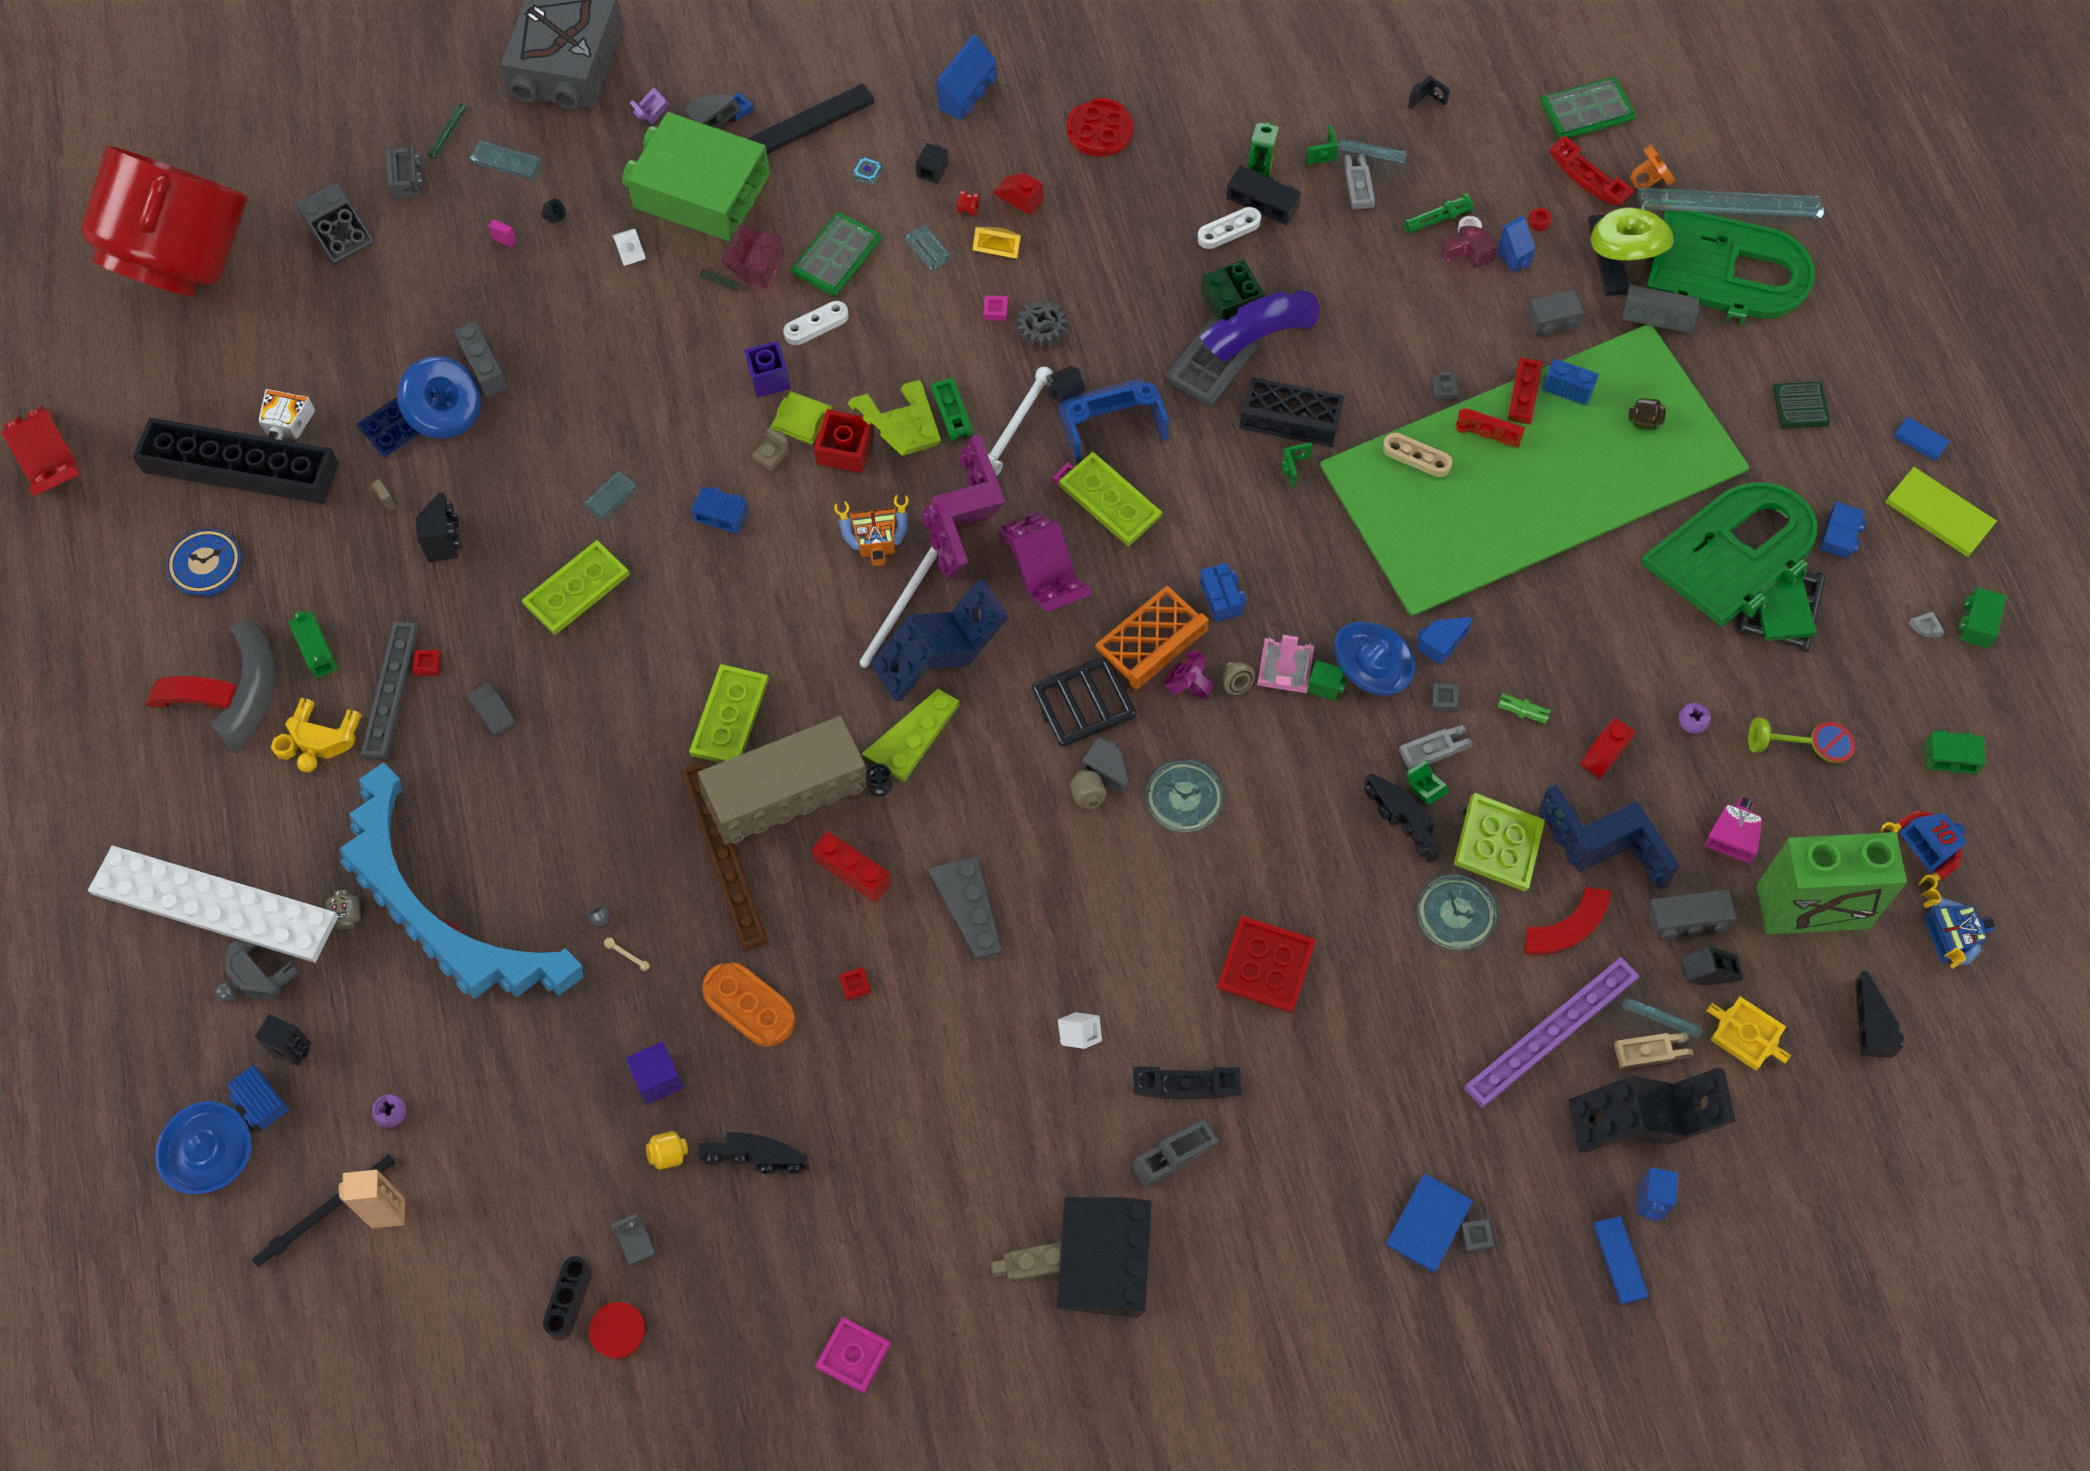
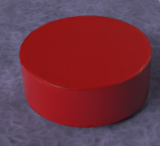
M1535 208L1529 214L1528 225L1535 231H1545L1550 227L1552 215L1547 209Z

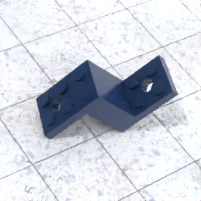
M977 579L952 612L908 615L873 659L871 665L894 702L902 701L927 669L970 665L1007 621L1009 616L985 579ZM979 609L981 610V620L978 617ZM898 661L900 662V664H899V670H898V668H897V662H898Z
M1555 784L1547 788L1539 807L1540 818L1544 819L1545 823H1548L1552 829L1554 840L1557 844L1562 845L1566 851L1568 862L1570 865L1575 866L1578 872L1632 847L1635 858L1642 862L1647 869L1646 872L1650 881L1656 883L1659 889L1669 885L1680 865L1638 801L1583 827L1558 786Z

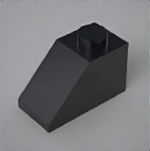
M1708 946L1682 956L1684 964L1683 973L1688 982L1698 985H1711L1743 980L1736 954Z

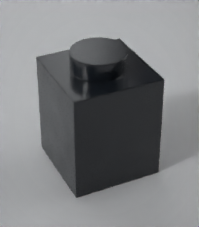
M927 143L916 162L917 177L938 184L949 164L948 150L941 146Z
M1069 366L1046 376L1048 381L1046 388L1049 395L1059 401L1086 391L1080 370L1074 366Z

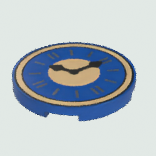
M214 529L198 530L186 535L174 545L168 556L167 572L176 588L187 595H205V597L216 595L231 586L237 579V574L243 561L242 553L235 540L228 534Z

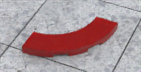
M1585 887L1580 905L1568 918L1551 926H1528L1524 954H1554L1581 943L1590 936L1603 919L1610 902L1611 891Z

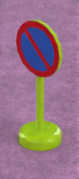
M1756 717L1753 719L1748 733L1749 748L1754 753L1765 751L1770 740L1812 744L1818 756L1834 764L1846 762L1855 752L1856 744L1852 734L1841 724L1832 721L1817 725L1812 732L1811 738L1772 734L1769 722L1764 718Z

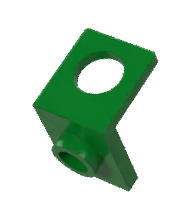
M1328 125V144L1307 148V165L1336 160L1338 143L1332 125Z
M1312 443L1284 448L1281 470L1283 475H1287L1291 487H1295L1297 481L1294 461L1311 458ZM1306 450L1300 455H1294L1297 451Z

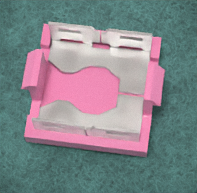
M1283 634L1281 643L1274 642V639H1270V637L1269 639L1265 638L1257 685L1307 693L1314 646L1311 643L1305 646L1297 645V636Z

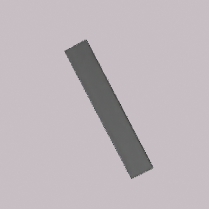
M393 621L360 753L362 759L387 761L419 632V626L416 623Z

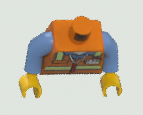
M898 495L894 497V504L898 507V511L893 507L849 513L850 517H847L849 505L846 501H844L846 510L843 513L837 510V504L834 505L835 513L840 515L839 524L843 539L854 550H859L861 557H871V563L874 566H882L886 563L885 555L895 553L896 545L901 544L908 531V512L905 511V507L909 504V497L905 495L906 503L904 505L898 504Z

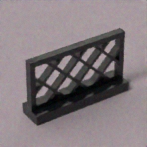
M1251 377L1245 404L1241 412L1239 428L1333 447L1344 395ZM1254 387L1265 388L1267 392L1259 395L1254 390ZM1286 392L1290 396L1282 400L1278 393ZM1272 396L1276 403L1268 406L1264 399ZM1304 396L1311 397L1313 401L1305 404L1300 398ZM1295 401L1300 407L1291 410L1287 404ZM1331 401L1338 404L1328 409L1324 402ZM1258 402L1263 409L1253 408L1249 406ZM1319 406L1323 412L1314 415L1310 409ZM1281 407L1286 413L1273 412V410ZM1305 412L1309 418L1298 417L1296 415ZM1328 416V418L1333 423L1323 422L1320 420Z

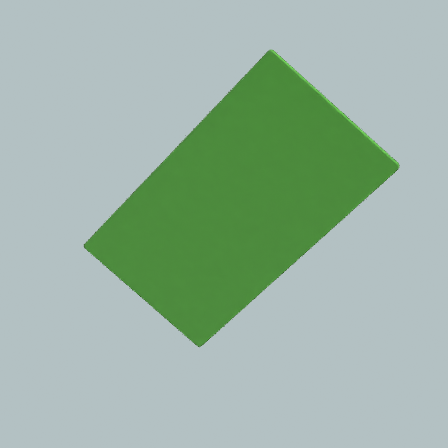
M1652 325L1642 326L1561 360L1599 374L1590 401L1586 406L1579 402L1575 403L1574 400H1566L1565 397L1553 395L1552 392L1543 391L1545 379L1551 366L1549 365L1541 370L1531 425L1507 420L1515 382L1513 380L1321 462L1320 468L1410 616H1416L1748 471L1749 465ZM1639 398L1658 399L1661 401L1662 406L1666 407L1665 422L1657 430L1636 429L1633 420H1629L1630 406H1635ZM1463 408H1468L1525 427L1519 448L1504 445L1502 442L1490 438H1483L1469 431L1466 433L1458 432L1455 426L1459 411ZM1391 433H1400L1447 453L1452 459V467L1449 474L1444 477H1435L1388 457L1383 451L1385 437Z

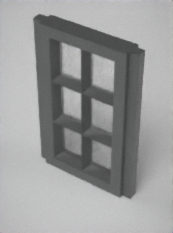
M1212 318L1165 376V380L1169 381L1168 383L1211 406L1258 348V344L1254 341L1237 352L1228 361H1222L1210 351L1200 338L1202 334L1218 322L1217 319L1214 320Z

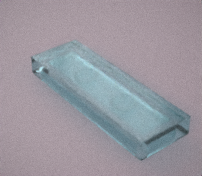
M1345 138L1341 139L1338 145V149L1403 164L1407 158V152Z
M479 140L470 157L473 163L532 180L542 164L540 157Z
M1624 997L1621 1003L1622 1008L1699 1038L1702 1032L1701 1027L1628 997Z

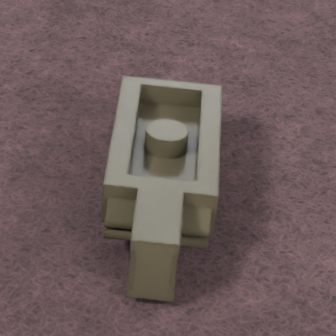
M1061 1242L1004 1254L1005 1260L991 1263L993 1277L1008 1275V1280L1015 1279V1281L1059 1273Z

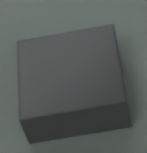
M1433 683L1431 710L1457 712L1459 685Z
M1489 1219L1461 1223L1460 1227L1466 1253L1493 1249L1495 1247Z

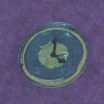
M1188 759V761L1168 762L1159 767L1149 780L1146 799L1149 811L1158 823L1167 829L1187 833L1201 830L1216 819L1222 807L1223 790L1220 779L1211 768L1199 761Z
M1448 874L1438 877L1427 885L1418 902L1417 916L1423 932L1431 941L1446 949L1467 950L1480 945L1489 937L1497 918V908L1492 894L1483 884L1481 885L1473 879L1464 877L1462 874Z

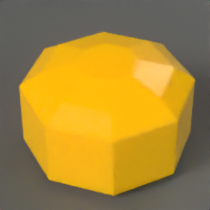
M280 734L275 737L271 745V749L277 758L284 760L295 756L299 747L292 735Z

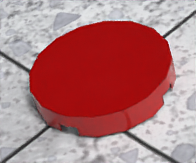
M624 1302L608 1303L600 1308L593 1316L589 1327L590 1341L595 1350L604 1357L614 1360L627 1358L634 1354L640 1348V1344L643 1342L646 1334L645 1321L639 1310L631 1304Z

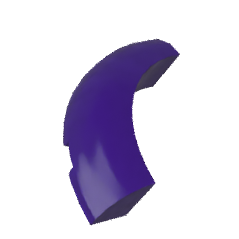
M1297 290L1295 294L1287 295L1285 292L1271 294L1239 308L1237 315L1229 320L1221 319L1202 334L1200 338L1214 355L1226 362L1249 344L1271 333L1295 327L1311 329L1319 316V303L1314 293Z

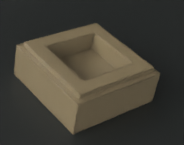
M380 479L372 482V487L386 510L390 512L397 507L391 495Z

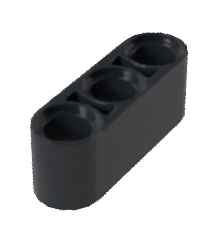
M571 1256L563 1263L543 1319L545 1331L555 1340L561 1341L571 1335L591 1280V1268L580 1256ZM583 1266V1271L579 1276H571V1271L574 1267ZM568 1292L574 1293L570 1303H561L563 1295ZM563 1319V1327L558 1331H552L553 1323L556 1320Z

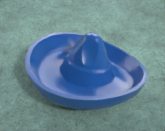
M429 356L414 362L404 372L398 387V405L402 416L413 429L428 437L445 439L464 433L475 423L481 410L482 398L477 381L464 365L451 358Z
M1354 622L1343 626L1335 637L1334 653L1337 662L1345 675L1360 689L1373 695L1392 696L1401 692L1411 682L1415 671L1414 656L1407 642L1390 628L1376 623Z
M204 1101L189 1105L174 1115L161 1132L155 1153L158 1173L168 1186L182 1193L204 1194L222 1189L233 1182L246 1167L251 1153V1135L243 1117L230 1106L214 1101Z

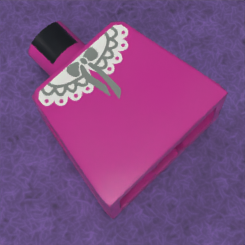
M1739 798L1737 806L1727 804L1703 846L1751 864L1758 852L1762 817L1751 812L1754 805L1753 801L1747 798Z

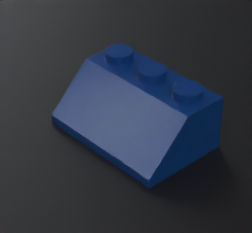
M975 35L971 36L937 79L939 110L959 120H962L966 114L972 111L975 102L984 96L986 88L990 83H994L998 76L996 59Z

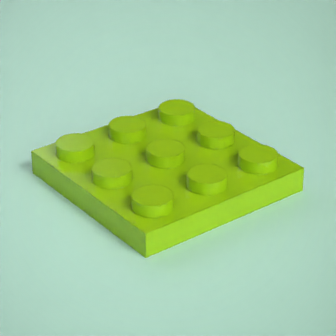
M1474 793L1470 797L1454 865L1525 892L1530 886L1545 820Z

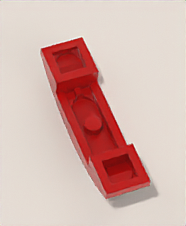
M1563 136L1550 148V154L1561 169L1580 187L1600 200L1620 206L1633 194L1634 189L1620 178L1610 179L1580 155L1581 148L1566 136Z
M166 677L153 683L145 705L148 707H169L170 703H203L208 708H229L237 685L204 677Z

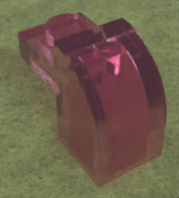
M1476 226L1460 227L1458 237H1451L1444 241L1441 257L1444 262H1448L1466 255L1475 269L1495 261L1498 247L1490 234L1484 229Z

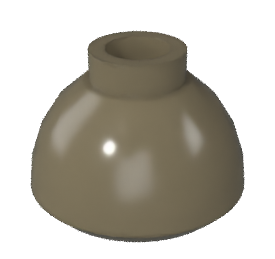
M1229 662L1223 667L1222 684L1228 694L1239 695L1252 686L1255 680V671L1249 665L1242 662Z

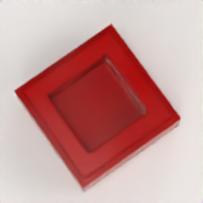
M415 650L413 662L414 676H439L440 650Z
M864 967L838 974L846 1001L872 993Z

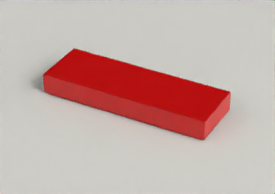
M1519 358L1507 418L1508 421L1531 425L1543 361Z

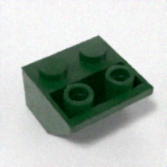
M1245 259L1202 275L1201 292L1218 321L1221 319L1229 320L1237 315L1239 308L1265 296Z

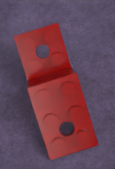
M43 406L29 411L26 414L27 418L23 420L18 416L4 424L5 429L1 431L2 436L31 483L28 489L33 497L79 475L82 470L53 420L55 415L51 408L44 409Z

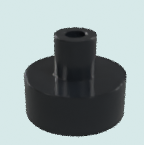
M551 199L543 204L541 215L550 223H557L564 220L566 210L561 201Z

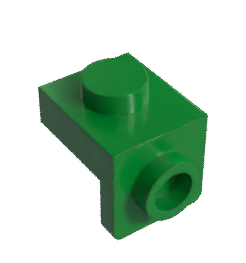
M1426 760L1406 772L1410 791L1427 805L1449 793L1447 785L1432 773L1430 763Z

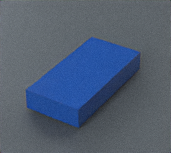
M1908 416L1893 436L1933 461L1938 459L1950 442Z

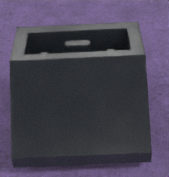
M444 492L438 493L416 517L417 539L428 562L458 558L457 549L461 548L459 534H456V528H459V518L457 513H454L452 501L447 500Z

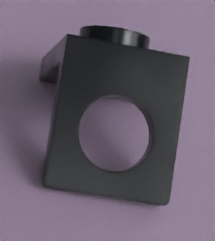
M1429 75L1424 81L1417 83L1413 87L1408 107L1413 109L1427 94L1443 105H1446L1450 89ZM1435 87L1441 89L1443 96L1436 92Z

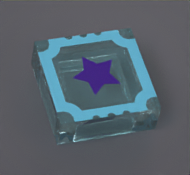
M861 157L852 173L853 179L874 185L883 169L882 163Z

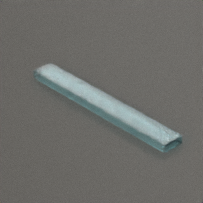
M1639 188L1638 191L1641 209L1822 217L1824 212L1819 196Z

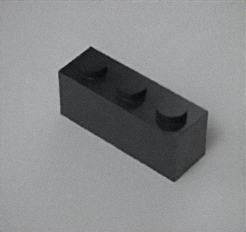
M1240 165L1227 185L1226 199L1244 207L1255 208L1260 214L1288 225L1299 207L1301 192Z

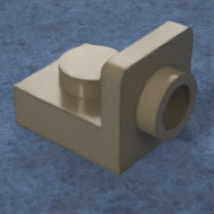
M769 428L766 431L767 439L752 456L753 460L772 472L790 451L787 437L782 432H776Z

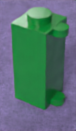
M312 611L296 613L294 615L295 618L288 622L315 679L338 670L337 663Z

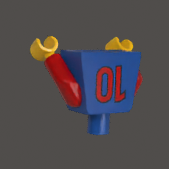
M1918 810L1898 819L1896 824L1891 822L1885 823L1880 833L1885 830H1890L1891 832L1902 830L1900 834L1928 871L1935 872L1933 875L1924 876L1918 885L1924 881H1929L1932 885L1930 889H1935L1940 879L1944 880L1960 866L1963 855L1961 848L1966 844V839L1963 837L1965 829L1960 823L1953 824L1946 814L1934 815L1933 813Z

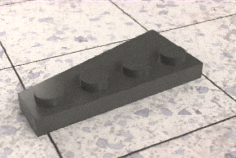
M978 857L928 868L927 872L930 878L935 883L940 896L945 901L950 914L960 928L975 959L982 960L1002 955Z

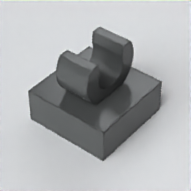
M1441 372L1440 375L1432 376L1433 401L1457 400L1456 375H1451V372Z

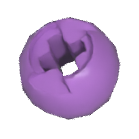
M1692 702L1680 710L1679 724L1687 733L1699 734L1710 726L1711 713L1703 704Z
M382 1095L376 1099L372 1106V1117L380 1127L394 1128L401 1124L406 1116V1104L397 1095ZM392 1107L391 1115L387 1116V1108Z

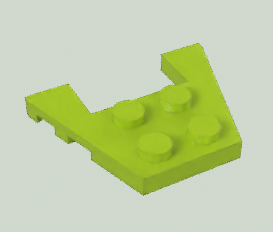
M920 380L906 383L900 389L910 403V406L880 413L868 394L853 397L848 402V405L853 410L857 408L864 415L862 419L865 422L874 424L881 431L880 436L902 456L935 447L941 441Z

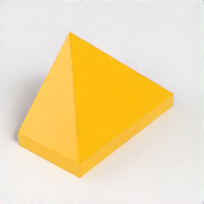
M976 227L972 250L1017 259L1021 235L1005 228Z

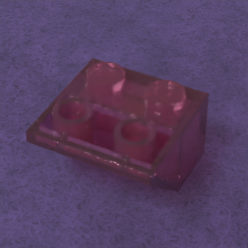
M739 224L721 261L744 282L767 289L785 254L782 237Z

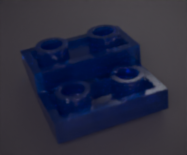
M396 398L356 424L357 428L383 458L421 434L406 422Z

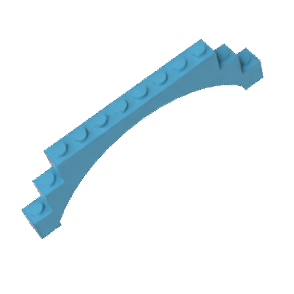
M383 762L359 779L361 788L359 793L365 803L350 813L352 823L350 828L357 837L340 848L342 855L340 862L349 873L353 871L357 875V881L365 890L369 888L374 893L373 897L381 907L385 905L390 910L389 914L397 924L402 923L406 927L409 937L413 941L418 940L423 945L422 948L426 955L431 959L436 958L443 973L446 976L452 975L456 979V985L462 993H469L476 999L498 982L505 992L508 993L510 991L517 998L540 980L548 991L553 990L560 996L583 978L582 965L566 948L560 952L534 953L495 947L474 940L454 930L427 910L408 888L398 870L391 850V820L396 797L402 792L400 778Z

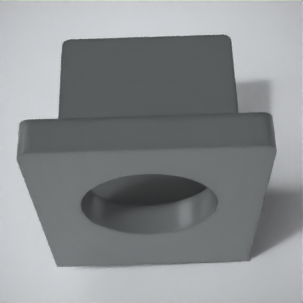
M637 1213L612 1224V1228L619 1238L630 1266L655 1255L647 1231Z

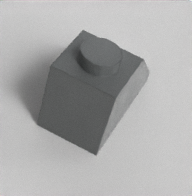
M701 95L696 100H693L685 108V111L691 120L718 129L741 111L732 96Z
M1098 737L1082 760V771L1091 770L1100 774L1104 784L1126 795L1128 792V779L1121 751L1114 742Z

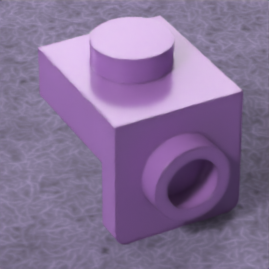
M654 87L639 104L634 100L630 102L635 109L633 113L641 121L646 119L652 124L671 105Z

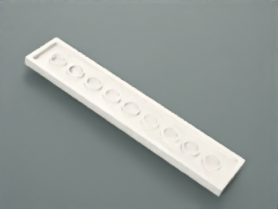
M111 846L88 889L92 895L314 963H316L338 918L335 912L116 846Z

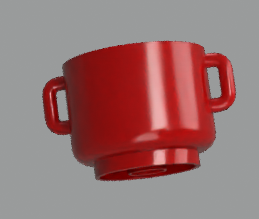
M106 145L81 223V234L83 239L95 248L92 262L167 291L195 297L199 284H215L224 275L249 196L166 163L118 147Z

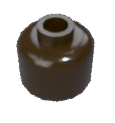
M1639 398L1635 406H1630L1629 420H1633L1636 429L1657 430L1665 422L1666 407L1662 406L1661 401L1658 399Z

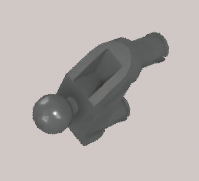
M237 939L229 944L226 955L225 971L232 978V981L219 984L215 989V997L220 1002L229 1003L236 997V991L240 988L247 997L274 999L281 994V988L296 976H299L300 973L290 962H287L285 966L271 977L269 975L266 977L250 958V953L259 945Z

